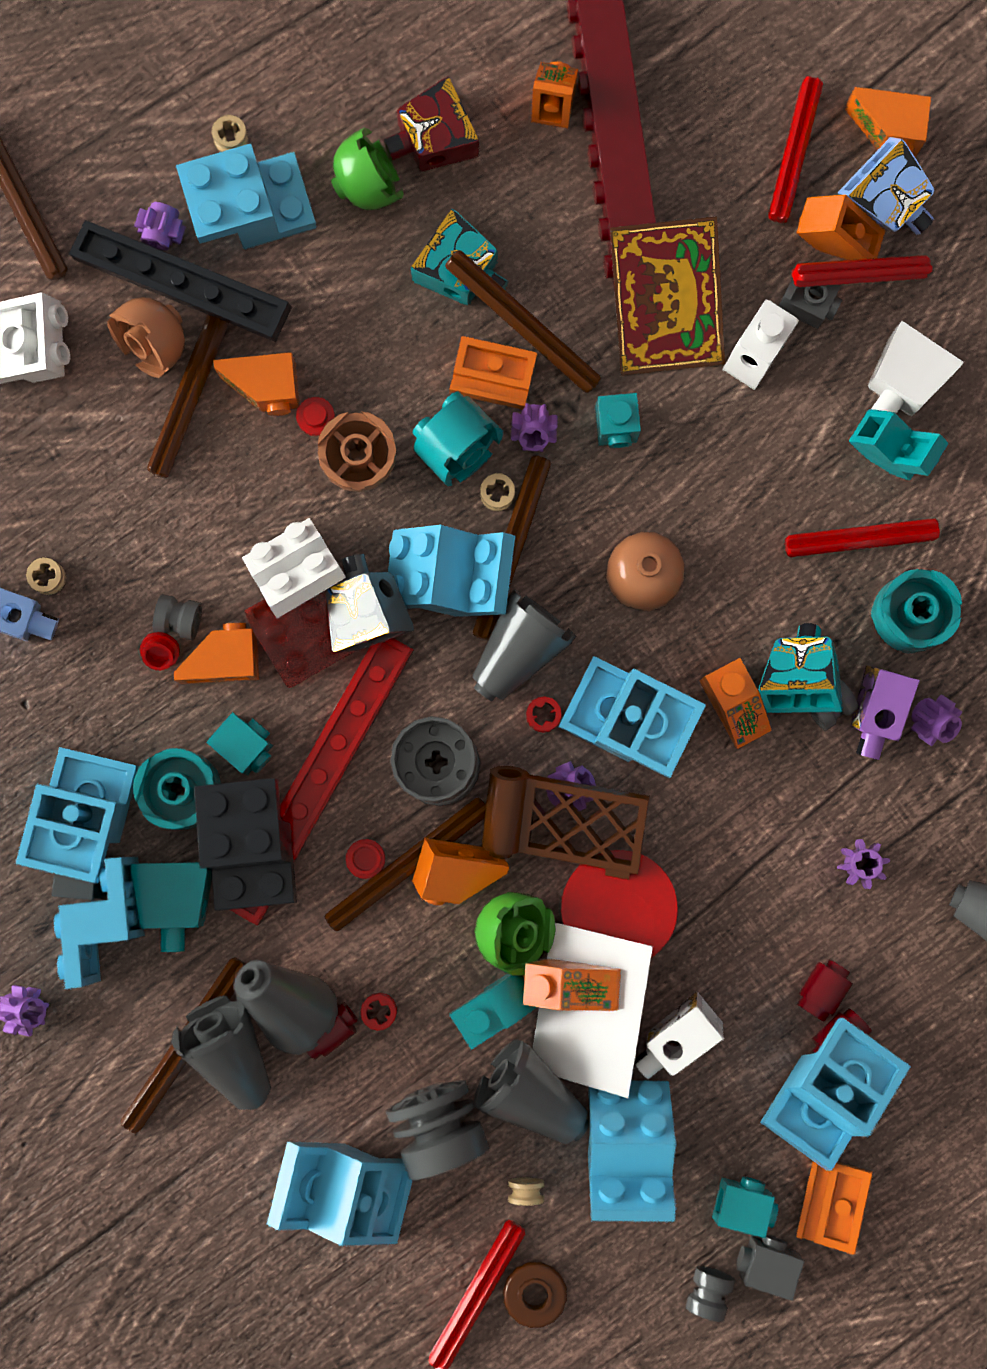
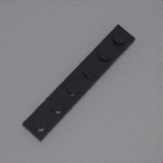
M87 220L84 221L69 252V255L78 262L274 342L277 341L292 309L288 301Z

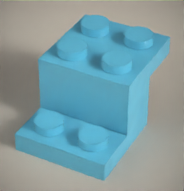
M250 143L176 165L196 236L200 244L238 233L243 248L247 249L317 228L294 152L257 162Z
M444 525L393 530L392 540L389 545L388 572L394 576L407 609L421 608L455 617L504 615L507 608L515 535L504 532L477 535Z
M593 656L558 727L627 762L634 760L670 778L706 704L634 668L630 673H627Z
M59 747L50 785L36 784L16 864L99 883L100 869L103 868L109 843H120L133 794V783L139 766Z
M138 857L105 859V867L100 869V885L102 891L107 892L108 900L59 905V914H55L54 931L58 939L61 938L63 955L58 956L57 969L59 978L65 980V989L84 987L101 981L98 943L130 940L145 936V931L141 928L131 874V864L139 863Z
M839 1018L817 1053L801 1055L760 1123L823 1169L832 1171L852 1136H870L911 1066L844 1018Z
M631 1081L628 1098L588 1086L590 1116L588 1168L591 1221L675 1222L676 1209L672 1175L676 1142L669 1081Z
M288 1142L267 1225L277 1230L308 1229L341 1246L397 1244L413 1180L409 1179L403 1160L399 1158H377L345 1143Z

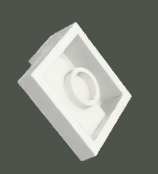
M37 293L0 302V384L22 379L34 383L65 376L64 365L70 362V351L63 342L62 327L68 324V314L60 300L44 293Z
M310 518L301 523L294 522L289 524L284 533L269 542L257 543L253 546L250 553L242 557L276 618L281 617L346 578Z

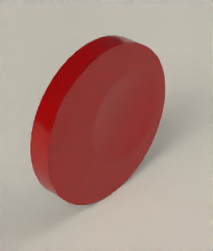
M610 851L615 858L632 860V851ZM642 854L638 875L630 873L629 880L605 875V868L579 865L570 876L563 892L561 902L563 925L652 946L651 959L660 953L671 939L678 918L677 896L669 877L663 869Z

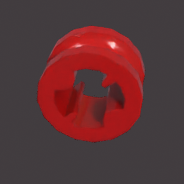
M546 696L532 700L526 712L529 726L540 733L554 730L560 723L562 716L559 704L554 699ZM544 704H547L553 708L550 714H555L553 722L545 721L542 726L534 721L537 719V715L533 716L532 712L535 707L542 709Z
M374 993L367 997L362 1004L360 1010L361 1019L372 1030H385L396 1019L397 1005L388 994ZM379 1000L381 1006H389L390 1014H385L386 1021L379 1022L377 1017H369L368 1009H373V1006L370 1004L373 1001Z

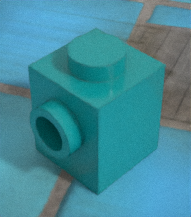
M637 393L598 396L595 405L598 446L609 445L610 448H624L631 446L632 443H636L641 432Z
M233 712L206 742L239 772L248 775L251 771L257 774L272 757L268 751L273 745L266 740L270 732L252 718L247 723Z
M742 1176L741 1182L722 1177L712 1215L717 1226L766 1238L768 1227H774L778 1215V1204L774 1203L775 1197L772 1193L765 1189L766 1183Z

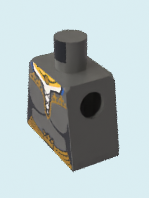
M356 554L343 558L342 564L346 581L333 585L326 591L333 652L359 651L415 631L394 576L390 572H369L365 554Z

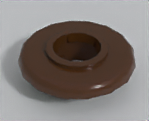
M527 1262L516 1267L507 1277L503 1288L504 1305L509 1315L518 1324L529 1328H543L555 1322L563 1313L567 1302V1286L562 1275L552 1266L542 1262ZM538 1283L546 1288L548 1294L542 1303L532 1305L525 1301L523 1292L530 1284Z

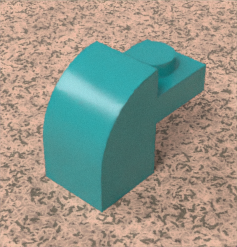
M868 409L849 440L869 461L890 474L906 480H911L914 474L929 476L949 444L941 434L913 431L895 412Z
M506 974L484 988V992L449 1014L471 1050L504 1028H509L536 1008V1006L523 1005L525 982L523 975Z

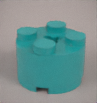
M459 391L448 396L442 404V409L432 418L425 417L412 432L417 438L414 443V452L447 486H453L451 481L453 478L462 482L473 475L491 457L492 453L488 448L493 440L499 445L503 438V430L471 397L463 396Z
M923 569L909 570L891 580L879 591L871 609V618L879 636L892 648L906 654L926 651L947 641L957 631L961 621V594L953 581L941 572ZM916 605L922 609L918 614L919 617H915L912 613Z
M170 748L156 753L142 763L134 779L133 794L139 809L149 822L165 829L186 830L197 827L194 786L221 784L217 769L205 757L188 750ZM181 782V786L185 787L186 791L184 795H178L176 798V793L171 791V786Z

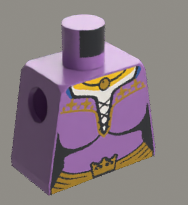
M866 665L857 698L859 709L853 713L851 721L852 727L862 731L856 751L857 754L879 760L885 738L899 741L919 680ZM883 710L882 720L875 723L876 714Z

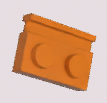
M462 336L449 393L452 394L459 391L463 396H469L472 399L523 410L531 385L537 352Z
M813 1161L796 1237L855 1255L873 1172L838 1161L832 1171H826Z

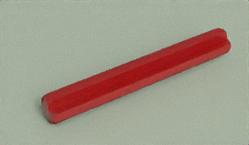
M807 76L801 84L768 218L773 222L786 223L790 217L823 87V82L819 78Z
M926 255L798 263L792 269L791 276L793 277L794 285L797 287L925 279L932 272L933 266L930 264V258Z
M933 518L793 534L785 538V550L787 556L796 557L935 541L940 536V529L937 519Z
M512 1220L505 1222L429 1355V1364L434 1368L449 1369L525 1236V1229L520 1224Z

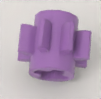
M152 202L151 207H148L147 211L139 209L134 226L138 228V233L142 234L141 242L162 251L169 250L172 242L181 244L186 227L182 225L183 221L178 219L179 211L170 205L160 202Z
M526 403L521 414L513 412L511 440H519L523 451L543 452V448L547 446L548 442L556 443L558 416H549L545 404L541 406Z
M942 694L936 701L931 698H925L915 706L912 712V721L915 724L911 729L930 746H933L937 739L942 743L950 742L961 729L962 721L959 716L962 714V711L955 707L956 703Z
M571 761L556 767V772L547 777L596 786L590 771L585 769L583 765L574 768ZM546 790L547 796L554 806L561 803L553 791ZM581 796L572 803L578 811L586 809V803L593 801V798Z
M857 839L855 841V850L847 848L840 850L846 858L844 864L838 865L837 869L846 870L850 875L846 881L848 885H853L858 879H861L864 889H871V879L885 880L887 878L881 871L883 864L889 863L890 859L881 858L877 853L881 844L874 843L869 849H866L863 839ZM862 857L870 859L871 866L865 867L864 870L857 869L856 862L861 861Z
M13 985L12 993L4 997L0 996V1019L6 1023L3 1027V1032L13 1035L19 1033L25 1036H32V1028L45 1025L44 1019L49 1003L39 999L40 989L32 987L26 989L23 986Z

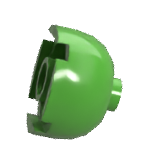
M362 128L345 139L337 149L333 160V170L336 177L332 178L331 181L334 190L342 200L348 198L352 204L364 210H379L402 199L403 189L396 192L392 181L397 182L400 179L383 145L379 140L371 143L366 136L372 132L367 128Z
M507 892L492 898L483 907L477 918L475 939L482 956L487 962L510 975H525L526 963L537 961L543 951L549 953L556 931L555 918L552 910L545 907L543 900L526 893Z

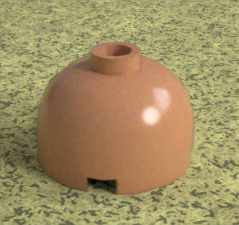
M140 297L122 304L109 315L112 318L107 321V326L119 349L125 356L132 351L141 359L142 362L135 366L149 376L161 377L181 358L185 348V335L181 325L182 318L173 306L169 304L164 305L155 299Z
M346 412L339 414L326 424L319 435L318 459L320 467L332 483L346 491L364 492L375 489L387 480L395 466L397 449L393 433L382 419L369 412L351 414Z
M640 532L624 538L614 547L607 563L606 579L611 593L621 604L635 609H643L642 611H652L665 606L678 594L684 581V561L679 549L669 538L654 532Z

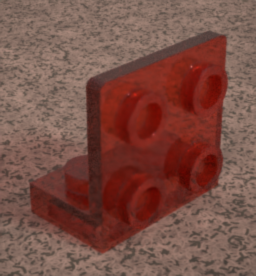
M323 592L279 618H276L266 599L244 610L251 629L288 688H292L355 652H333L327 598Z

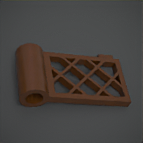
M514 766L493 767L490 769L482 847L494 858L508 859L513 854L519 852L605 868V875L629 880L630 873L638 875L650 796L530 775L526 770ZM537 788L553 791L561 803L545 812L536 800ZM581 796L593 798L600 807L599 811L587 819L581 815L572 803ZM604 800L612 801V802L609 803V804H607ZM622 803L639 806L638 818L627 826H624L612 811ZM566 808L578 825L563 834L550 817ZM535 811L539 817L533 821ZM606 815L618 832L602 841L590 824ZM541 823H544L556 838L548 845L530 842L532 830ZM636 828L634 839L630 832ZM583 830L595 847L587 852L576 851L568 839ZM623 837L633 850L632 860L615 858L607 847Z

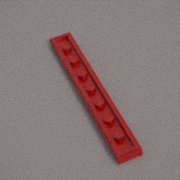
M394 638L370 646L280 805L281 820L291 823L294 863L414 652V649ZM270 906L233 909L230 911L258 926Z

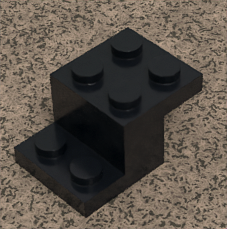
M269 778L194 786L200 868L212 870L215 911L297 903L291 823L281 820L278 779Z

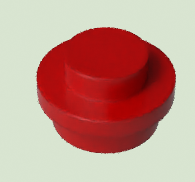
M311 397L304 400L296 412V420L300 429L311 436H319L326 424L335 418L332 405L320 397Z
M154 632L148 634L142 640L140 654L143 662L149 668L165 670L177 662L180 655V647L172 636L163 632Z
M358 840L349 847L346 853L347 868L358 878H373L384 868L386 861L385 852L373 840Z

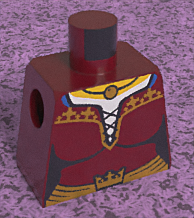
M449 76L399 107L397 118L401 131L383 139L385 149L391 161L411 153L420 171L443 167L479 156V139Z

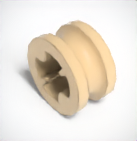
M225 115L218 118L213 124L212 136L215 146L220 152L247 145L246 126L238 117ZM232 128L233 133H235V140L227 141L225 130Z
M501 473L487 476L480 487L483 504L493 511L507 509L515 498L513 481ZM496 483L503 484V491H509L508 496H501L500 502L493 501L492 494L487 495L486 493L487 489H494Z
M50 558L36 559L27 569V582L31 588L41 594H56L65 585V570L60 564ZM45 567H49V570L56 574L55 579L48 580V586H43L44 583L37 579L38 574L45 572Z
M531 1177L508 1180V1187L513 1190L512 1194L508 1195L509 1203L515 1205H538L544 1203V1196L540 1194V1189L544 1187V1180Z

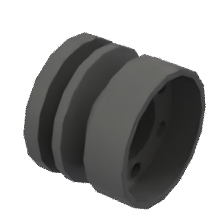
M433 716L415 720L405 727L393 744L390 759L394 778L402 789L421 802L435 806L457 803L467 796L478 781L481 766L478 749L464 729L449 719ZM438 754L445 761H448V766L441 767V773L439 774L432 767H429V762H434Z
M466 1080L429 1085L408 1094L402 1101L386 1110L389 1122L408 1119V1121L393 1129L395 1138L412 1136L415 1138V1141L402 1149L400 1153L409 1179H424L447 1172L478 1158L489 1150V1144L481 1122L466 1121L461 1123L460 1120L461 1117L474 1109L473 1100L466 1099L454 1102L469 1092Z

